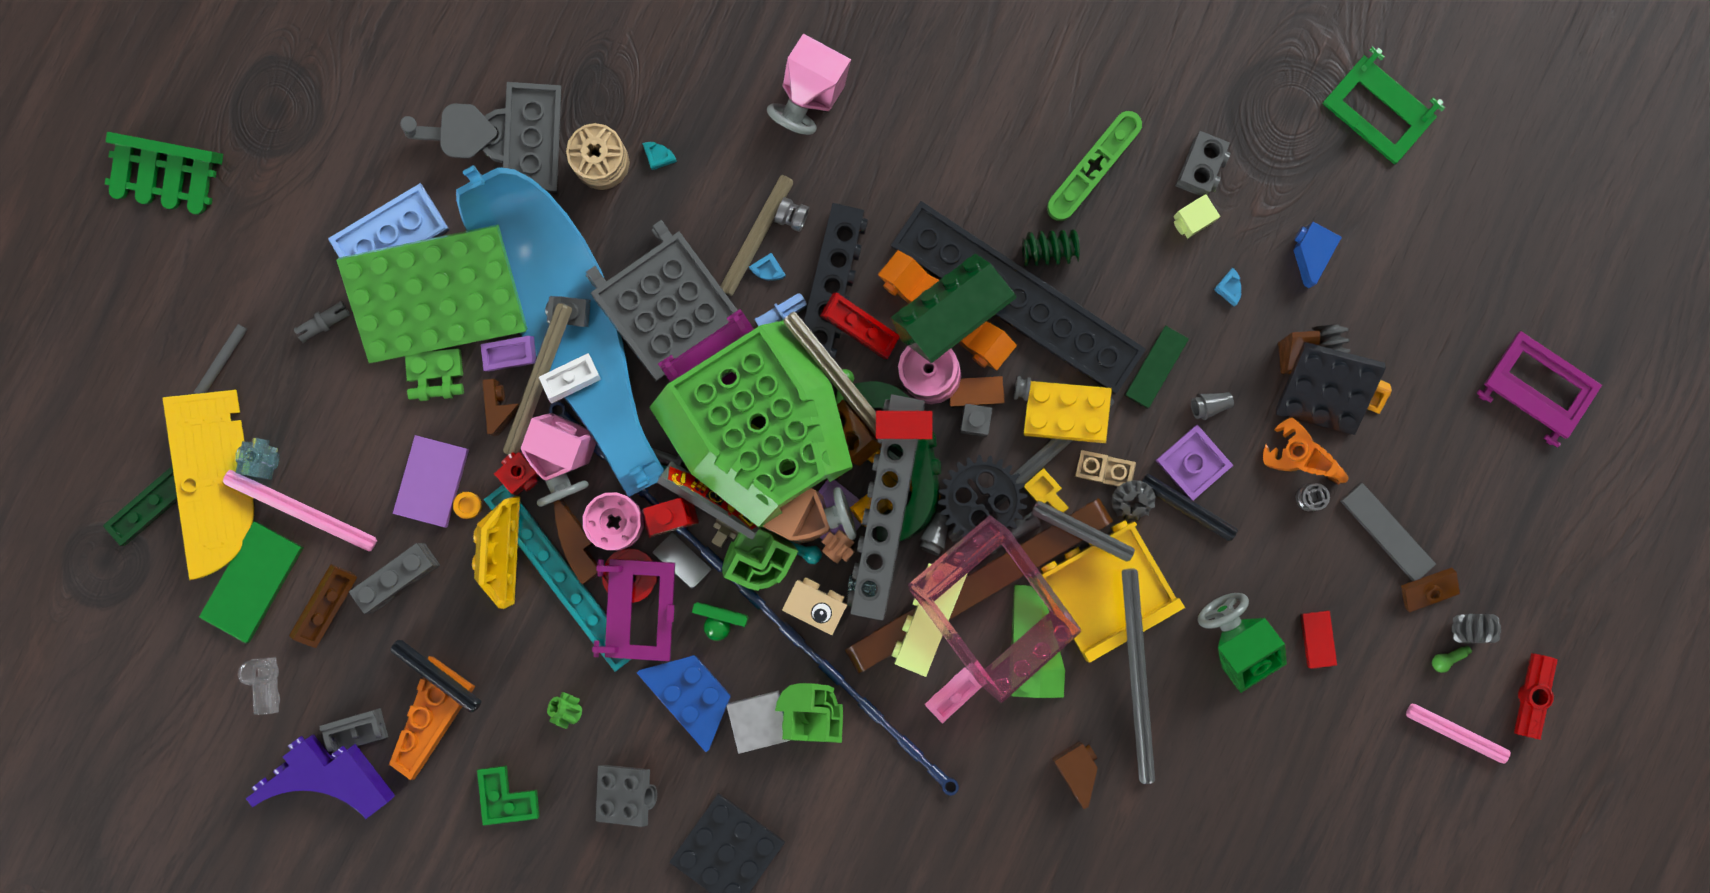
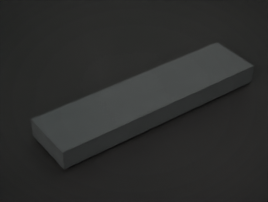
M1359 483L1340 500L1412 581L1421 579L1436 565L1363 483Z

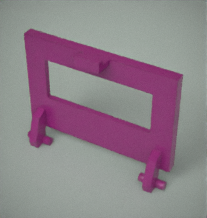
M741 309L727 317L728 324L677 358L670 355L658 363L670 382L754 330Z
M1519 331L1484 383L1486 388L1483 391L1479 389L1477 394L1480 399L1491 403L1494 398L1490 394L1492 391L1496 392L1553 430L1551 435L1546 434L1544 439L1547 440L1546 443L1549 445H1554L1558 448L1561 445L1557 441L1559 436L1565 439L1569 438L1602 385L1522 331ZM1523 351L1581 389L1568 410H1565L1510 373V370Z
M598 559L597 576H603V572H609L605 646H599L600 641L594 640V646L592 647L593 657H599V653H605V657L670 661L672 622H674L675 610L673 602L676 563L610 559L609 565H604V560ZM633 575L660 576L657 646L630 645Z

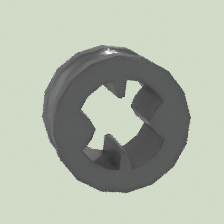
M1017 375L1014 387V400L1021 397L1024 401H1028L1031 377L1022 379L1021 376Z

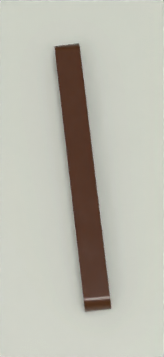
M1099 498L1069 515L1097 530H1101L1113 522ZM1052 525L966 576L949 620L1079 543L1082 539ZM916 607L845 649L846 654L858 673L865 671L890 656L897 641L903 642L906 634L902 630L908 615L913 616Z

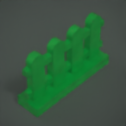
M107 132L106 142L115 144L114 151L109 150L108 156L113 158L111 177L105 178V185H109V194L112 198L124 199L127 197L129 189L135 190V199L138 203L150 204L153 202L155 194L162 195L161 204L166 209L178 208L181 199L188 200L187 208L192 214H202L205 212L207 204L212 205L213 198L208 197L211 177L216 178L217 172L212 170L213 163L222 164V153ZM135 148L141 149L140 156L134 155ZM161 153L167 154V161L160 160ZM187 158L194 159L193 166L186 165ZM133 162L139 163L137 183L130 182ZM159 167L165 168L163 189L156 187ZM185 172L192 173L189 194L182 192Z

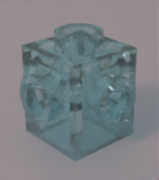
M253 438L252 443L242 441L235 457L237 462L236 473L272 480L273 471L278 467L280 459L279 453H277L278 448L269 446V440Z

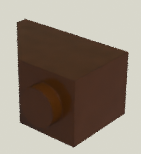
M1320 331L1292 332L1278 342L1281 374H1291L1304 342L1319 346Z
M1079 741L1054 756L1052 760L1080 806L1086 809L1089 807L1098 769L1094 761L1098 758L1089 744L1084 746Z

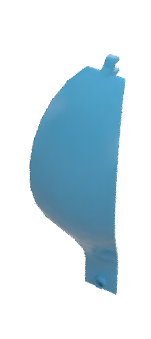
M474 165L463 170V174L469 178L470 182L456 189V201L466 231L499 225L528 328L526 332H521L520 335L522 337L534 336L536 357L550 324L547 323L545 313L549 297L564 296L591 300L588 327L566 326L550 371L589 353L601 380L564 398L596 441L628 497L657 483L664 469L646 439L638 419L622 336L591 296V292L596 288L587 279L586 271L596 266L602 276L603 273L585 239L561 206L532 178L515 169L496 168L483 175L479 173Z

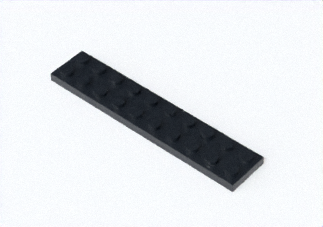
M920 201L891 244L893 249L914 258L922 268L940 280L974 254L991 263L1017 297L996 313L995 316L1102 387L1112 388L1114 395L1118 393L1146 350L1140 344L922 201Z

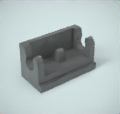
M381 708L319 726L327 751H333V753L342 746L349 749L354 744L360 746L388 737Z

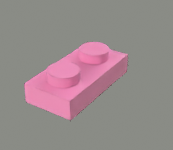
M964 667L940 691L935 693L925 705L943 724L983 686Z

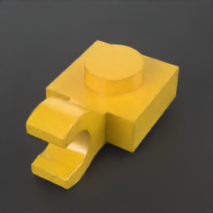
M1044 468L1023 487L1036 502H1048L1051 507L1063 513L1069 508L1056 494L1062 488Z

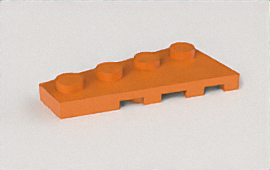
M428 657L430 662L472 693L476 686L436 658ZM424 677L420 679L417 687V696L407 714L406 726L400 733L389 763L390 766L410 780H415L462 708L461 705Z

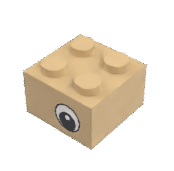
M811 579L797 580L782 611L833 635L847 606V603L843 602L845 597L832 590H829L828 594L819 590L820 584Z

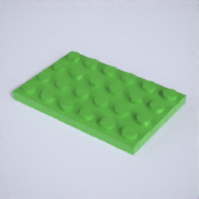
M499 225L343 256L336 260L369 363L526 332L528 329Z

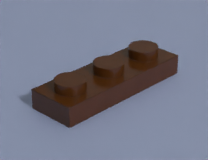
M330 564L289 634L292 640L317 648L357 579L354 573Z

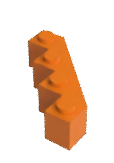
M899 250L878 274L885 282L883 287L893 296L898 294L908 303L939 281L927 274L914 258ZM987 321L959 342L962 347L974 355L972 359L983 368L988 365L995 370L999 369L1017 346L1005 331Z

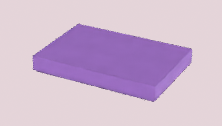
M415 435L393 514L447 528L469 449Z

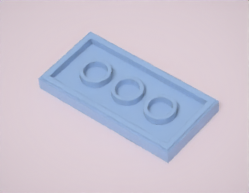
M420 183L331 236L328 240L337 255L343 257L439 237L450 229L424 186Z

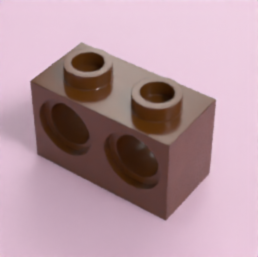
M843 399L837 404L841 422L845 419L843 426L851 462L860 466L879 450L882 444L877 443L878 439H876L875 435L850 404ZM859 440V446L854 450V444Z

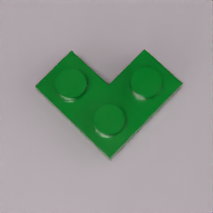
M507 765L477 770L483 825L532 820L540 817L537 790L509 792Z

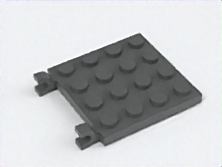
M662 220L654 224L651 230L662 243L614 277L606 281L596 266L586 271L587 279L596 288L591 292V296L655 382L665 376L658 363L670 355L677 358L728 324L727 317L737 311L736 307L682 234L678 231L672 235Z

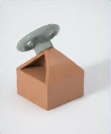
M839 487L833 490L834 506L826 508L824 496L810 488L780 508L782 514L763 525V527L798 544L815 540L829 532L830 529L837 528L841 524L849 539L854 540L857 536L848 502L842 489Z

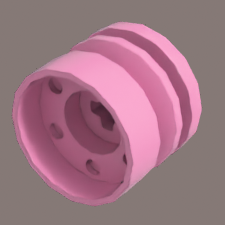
M617 492L604 493L595 497L587 505L583 514V529L587 538L595 546L605 550H622L632 546L640 538L644 528V518L639 505L628 496ZM611 516L621 517L619 529L609 527Z

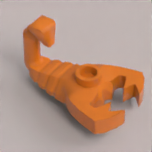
M1294 418L1286 419L1274 429L1276 432L1284 430L1283 436L1285 438L1291 433L1296 432L1288 440L1289 443L1283 449L1280 460H1277L1278 449L1275 448L1270 452L1268 445H1265L1263 461L1267 467L1282 471L1302 470L1310 474L1325 475L1328 477V480L1338 485L1348 481V475L1343 468L1333 459L1330 453H1327L1324 448L1313 441L1307 430Z

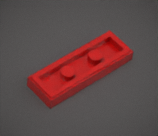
M837 292L832 294L820 315L883 359H888L900 338L897 333Z

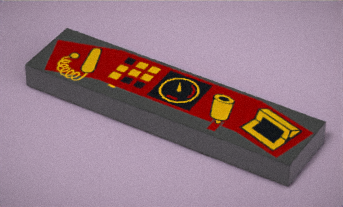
M672 461L657 481L660 485L752 540L759 530V527L705 486L689 471Z

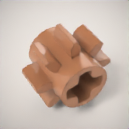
M840 529L836 534L830 531L821 541L826 545L822 552L837 564L841 559L847 562L855 552L851 548L855 542L849 539Z

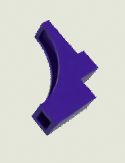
M313 734L307 739L301 736L288 745L291 751L283 756L286 762L273 771L276 776L270 781L265 777L252 787L254 793L247 797L246 800L254 807L260 802L281 793L314 791L346 802L367 819L387 804L395 794L356 744L349 749L342 746L332 755H329Z

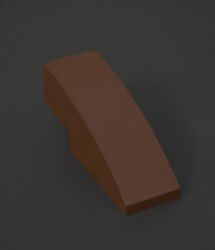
M559 499L554 502L558 536L573 572L581 584H587L598 575V571H596L598 563L587 550L594 544L587 538L583 525L564 500Z

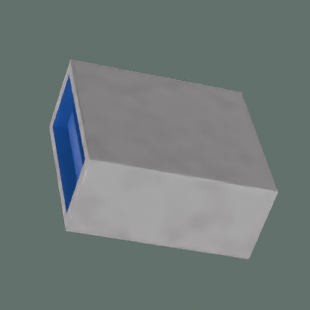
M779 690L727 704L738 754L790 741L782 740L784 712L775 711L777 700L780 696Z

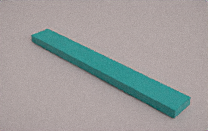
M502 485L487 496L484 501L493 510L504 499L516 495L511 494ZM520 501L518 546L594 644V640H599V646H605L606 612L587 587L581 584L571 566ZM601 653L614 672L632 660L605 657V653Z

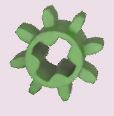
M562 692L561 697L552 698L547 708V713L551 716L550 722L565 729L568 728L569 723H577L582 714V708L578 704L580 699L565 692Z

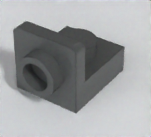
M564 296L549 297L545 308L547 323H550L556 305L562 303L572 308L567 325L588 327L591 300Z

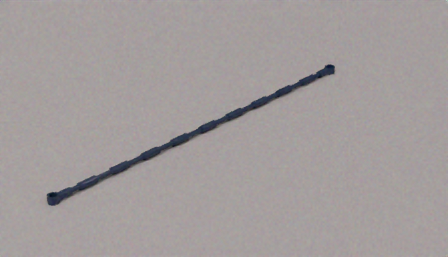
M554 402L550 405L549 413L554 414V408L561 406L563 411L558 416L581 425L567 412L564 404ZM596 443L593 452L601 460L608 462ZM647 488L637 492L641 498L644 497L652 506L660 504L648 492ZM688 527L675 530L680 535L683 534L701 552L700 555L719 573L722 572L724 561L708 546L705 547L687 530ZM733 582L740 589L739 592L758 610L761 609L780 627L779 630L797 648L800 647L819 665L818 668L853 697L858 702L857 705L872 720L880 723L916 762L919 761L928 769L927 772L942 786L945 794L951 796L958 792L959 785L954 778L948 777L935 764H931L917 746L905 735L902 736L883 718L884 715L865 697L862 698L844 680L845 677L826 659L823 660L804 642L805 639L766 606V602L753 589H748ZM946 783H955V789L947 791L945 789Z

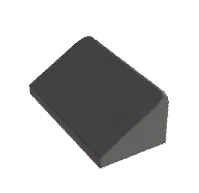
M671 533L652 552L662 562L676 563L675 574L691 589H695L712 570L674 533Z

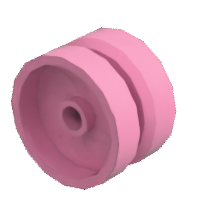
M909 346L906 347L900 356L898 364L899 377L908 393L915 399L924 400L927 404L941 403L952 397L958 389L961 380V369L952 348L933 363H930ZM933 368V372L928 373L927 370Z

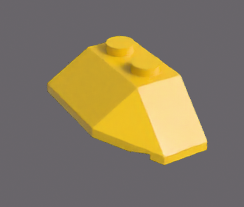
M518 496L504 499L477 523V528L473 535L474 543H476V553L472 560V568L475 570L474 579L496 606L501 609L515 604L520 497Z

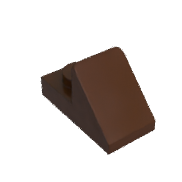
M495 379L483 380L487 434L499 436L516 416L520 404L501 405V401L505 400L503 385H500L499 381Z

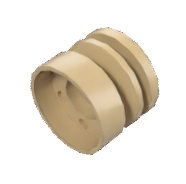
M597 123L584 125L577 129L568 140L566 149L568 163L579 179L590 188L599 190L613 188L621 183L627 175L630 164L628 152L617 133L608 126ZM596 150L597 152H600L601 155L599 157H596L595 155H592V152Z

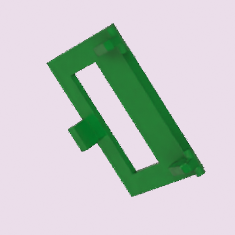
M1372 46L1369 50L1373 53L1371 57L1367 58L1364 55L1322 104L1395 165L1437 118L1434 112L1437 109L1442 112L1445 107L1442 105L1443 101L1432 97L1429 102L1433 105L1428 109L1373 63L1376 58L1382 60L1385 56L1381 54L1382 50L1380 48L1375 49ZM1358 82L1411 126L1396 144H1393L1343 101Z

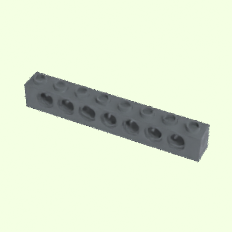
M891 394L890 400L885 399L883 411H924L926 401ZM878 439L877 443L882 444L880 454H875L872 470L877 471L875 482L870 481L867 497L872 498L870 509L865 508L862 525H867L865 536L860 535L857 552L862 553L860 563H855L852 579L857 580L855 591L850 590L847 606L852 607V615L878 620L885 619L918 439ZM892 444H899L903 449V456L899 460L890 458L888 454V449ZM888 471H892L898 476V483L894 487L886 486L883 481V476ZM881 499H888L892 502L893 510L890 514H883L879 511L878 503ZM882 526L887 530L888 537L885 541H878L874 538L873 530L875 527ZM876 553L882 557L883 564L880 568H873L869 565L868 557L870 554ZM873 581L878 587L877 593L875 595L866 594L863 590L864 582Z

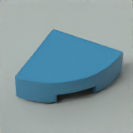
M772 253L749 266V269L757 277L764 280L775 281L786 277Z
M1234 268L1230 269L1214 288L1218 294L1233 306H1236L1241 298L1240 276Z

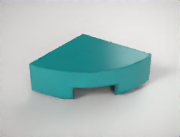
M655 142L642 143L652 170L677 162L674 154L667 147Z

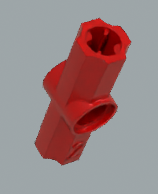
M1531 653L1525 684L1518 692L1520 707L1514 734L1541 740L1547 708L1554 701L1551 689L1558 659ZM1535 690H1538L1539 699L1534 703L1532 695Z

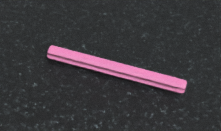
M229 470L223 478L225 485L364 550L372 551L376 545L377 540L374 536L237 472Z

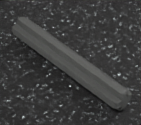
M1041 501L1036 502L1032 510L1034 516L1126 562L1130 561L1134 555L1135 549Z

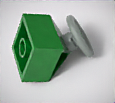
M1230 593L1207 604L1198 615V623L1204 628H1221L1222 634L1218 645L1221 667L1239 692L1242 693L1287 665L1285 643L1266 618L1240 619L1239 616L1244 613L1249 605V599L1243 593ZM1237 601H1240L1238 607L1234 609L1233 605Z

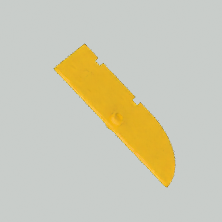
M237 390L162 398L189 580L205 577L227 565L239 553L242 541L253 523V497L233 489L223 482V478L229 470L241 475L249 474L241 420L231 421L230 414L240 413Z

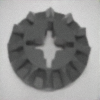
M1132 480L1116 488L1112 495L1111 503L1117 516L1124 517L1127 521L1129 519L1139 521L1140 517L1144 515L1149 516L1150 510L1155 507L1156 497L1153 489L1147 483ZM1137 495L1138 501L1140 503H1135L1134 506L1130 508L1128 500L1132 501L1134 497H1136Z

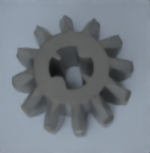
M1461 614L1453 617L1452 633L1454 640L1458 643H1496L1500 640L1501 625L1499 617L1494 614Z

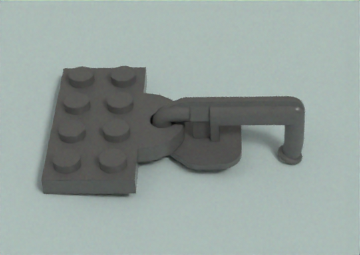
M507 82L506 108L495 109L484 116L474 105L450 104L442 112L441 127L417 126L415 119L410 116H405L400 121V127L408 139L441 141L443 152L452 158H473L483 150L484 154L493 161L503 163V168L515 169L532 178L548 193H557L561 85Z

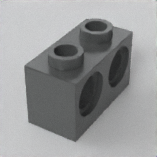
M1199 131L1194 137L1175 186L1201 197L1205 194L1208 195L1211 191L1215 192L1221 177L1217 176L1219 169L1226 166L1231 154L1227 152L1230 142ZM1204 149H1212L1215 153V158H1208L1204 154ZM1194 173H1202L1205 176L1206 182H1197L1194 178Z

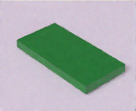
M254 521L242 541L239 553L229 563L199 618L244 643H250L304 547Z

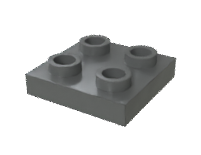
M612 765L598 766L596 821L638 827L648 826V810L652 809L657 801V789L654 785L650 784V769Z

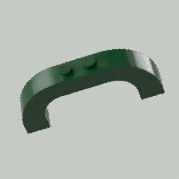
M868 381L854 384L874 410L883 409L885 399L890 400L891 394L914 398L905 390L883 382ZM934 431L933 439H918L911 477L912 496L905 509L899 542L906 541L921 532L932 519L938 505L940 489L938 475L941 474V465L939 459H935L933 448L937 447ZM877 526L878 541H885L888 537L887 530L882 526Z

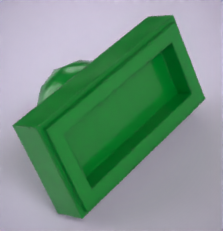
M701 602L694 603L692 610L694 614L708 617L704 623V632L713 641L724 640L729 635L731 630L730 623L746 627L749 619L748 615Z

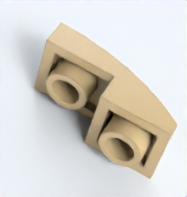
M1081 450L1076 477L1118 487L1127 481L1133 480L1136 462Z

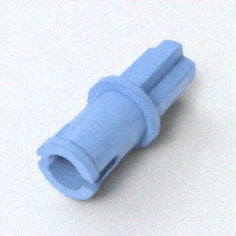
M798 293L779 305L774 304L775 307L754 320L758 326L783 321L790 313H797L806 308L807 303L803 296Z

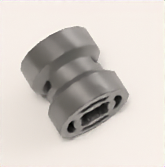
M784 197L777 210L775 223L780 225L788 224L793 230L800 232L806 221L809 207L803 204H793L791 199Z
M1315 483L1300 487L1295 498L1296 503L1302 510L1316 511L1322 510L1328 505L1330 494L1325 486Z

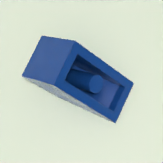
M1315 222L1310 223L1306 228L1302 226L1294 238L1297 244L1293 251L1304 286L1307 288L1317 284L1342 238Z

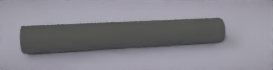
M237 324L194 390L195 394L207 393L248 330L247 328Z

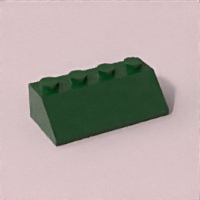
M974 254L953 271L943 276L941 280L929 289L922 292L920 296L908 305L902 307L899 312L891 317V320L902 342L930 363H933L1017 297L992 264Z

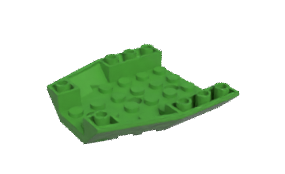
M783 321L760 325L666 385L649 407L690 473L759 528L782 514L780 510L782 506L826 478L831 482L853 468L832 384ZM728 372H733L737 375L736 381L730 385L722 383L723 376ZM755 417H764L766 424L762 429L755 430L751 427V422ZM785 462H793L796 465V469L791 475H783L780 472V468Z

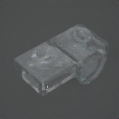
M276 657L251 659V661L244 662L238 670V677L241 683L252 686L254 714L279 713L280 695L277 683L279 669Z

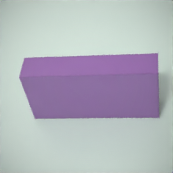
M534 336L481 344L484 371L490 372L535 364L537 359Z

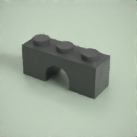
M416 543L354 587L349 593L364 614L375 613L396 598L395 594L413 582L420 581L438 568L440 564L425 543Z

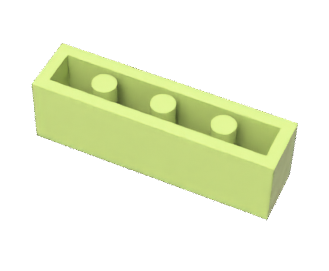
M935 560L934 565L928 564L923 579L927 580L924 590L918 589L912 603L917 606L913 616H907L902 628L906 632L903 642L897 641L891 656L896 658L894 664L922 676H927L968 574L967 572Z

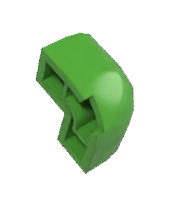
M760 527L753 540L739 532L735 541L731 542L727 550L722 573L724 578L748 589L759 591V589L769 588L776 583L779 584L786 576L798 550L789 540L769 529L766 530Z
M798 683L790 685L782 691L775 711L784 712L782 740L842 743L843 705L837 703L833 687L821 684Z

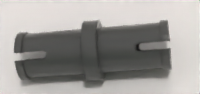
M339 301V303L322 313L316 312L312 319L295 327L294 332L296 335H300L298 338L302 343H305L322 331L328 332L331 330L330 327L347 316L349 317L351 314L348 309H344L346 307L345 304Z

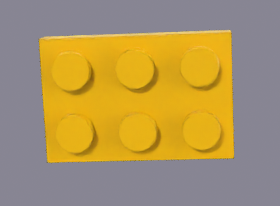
M1031 381L1024 436L1106 443L1112 388Z

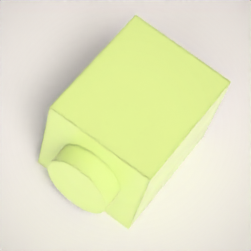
M1205 194L1179 210L1173 217L1175 218V227L1179 233L1185 234L1188 239L1213 224L1220 218V215Z

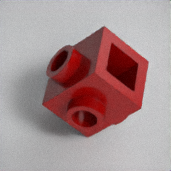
M521 452L509 454L501 462L503 466L494 473L513 495H518L523 490L527 492L539 482L537 479L539 475Z

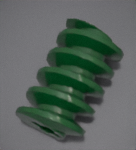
M1072 229L1068 237L1064 230L1059 231L1058 237H1056L1054 231H1049L1047 239L1043 231L1038 232L1036 239L1032 232H1028L1026 239L1024 240L1023 237L1022 241L1024 266H1028L1029 259L1031 258L1035 266H1038L1040 258L1044 259L1046 265H1049L1051 257H1054L1057 265H1060L1062 257H1065L1067 264L1071 263L1073 256H1076L1079 262L1080 246L1076 230Z

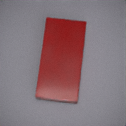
M876 411V439H933V411Z
M1330 611L1300 614L1307 667L1311 669L1336 666L1337 660Z

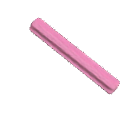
M1410 704L1406 711L1408 718L1500 763L1505 764L1510 757L1511 752L1508 749L1416 704Z

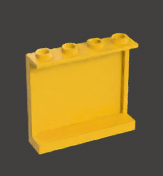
M1124 520L1111 527L1113 533L1109 534V536L1135 549L1130 561L1126 562L1089 543L1090 546L1081 551L1079 547H1076L1064 554L1066 557L1064 561L1057 564L1054 560L1041 567L1043 573L1037 575L1087 662H1092L1127 642L1122 584L1123 569L1135 568L1138 571L1143 632L1185 608L1180 598L1175 597L1135 528L1136 522L1127 523Z

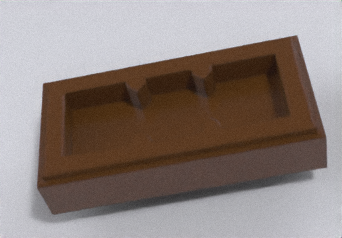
M1452 567L1401 585L1404 606L1408 612L1460 594L1457 572Z

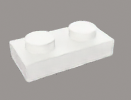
M589 353L539 377L551 403L601 380Z

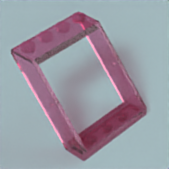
M988 516L908 584L910 592L976 681L1000 703L1004 702L1082 632L1009 529L992 516ZM1002 544L1050 612L984 669L934 601Z

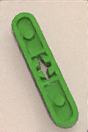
M1125 111L1118 115L1058 188L1047 204V211L1052 219L1064 221L1070 218L1131 144L1142 128V121L1137 113ZM1100 156H1103L1104 158L1099 164L1101 171L1094 170L1089 177H1086L1085 174L1090 168L1088 162L1094 163Z

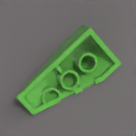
M1014 585L1009 694L1013 697L1030 698L1064 697L1065 668L1042 586Z

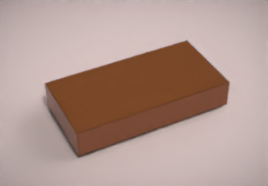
M1003 376L961 379L958 389L949 398L950 407H962L965 404H1004Z

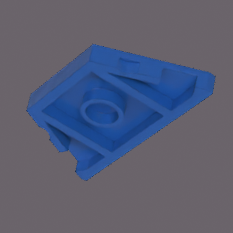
M696 655L639 670L637 674L702 749L707 752L712 745L731 697L727 690Z

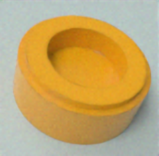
M462 492L454 499L453 510L460 518L472 519L481 512L482 501L475 493Z

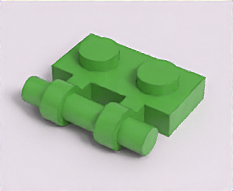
M460 349L429 351L405 356L407 381H418V388L407 390L409 400L419 399L420 401H427L430 397L440 396L447 399L453 398L454 395L464 394L463 384H453V377H463ZM442 379V386L429 387V380Z

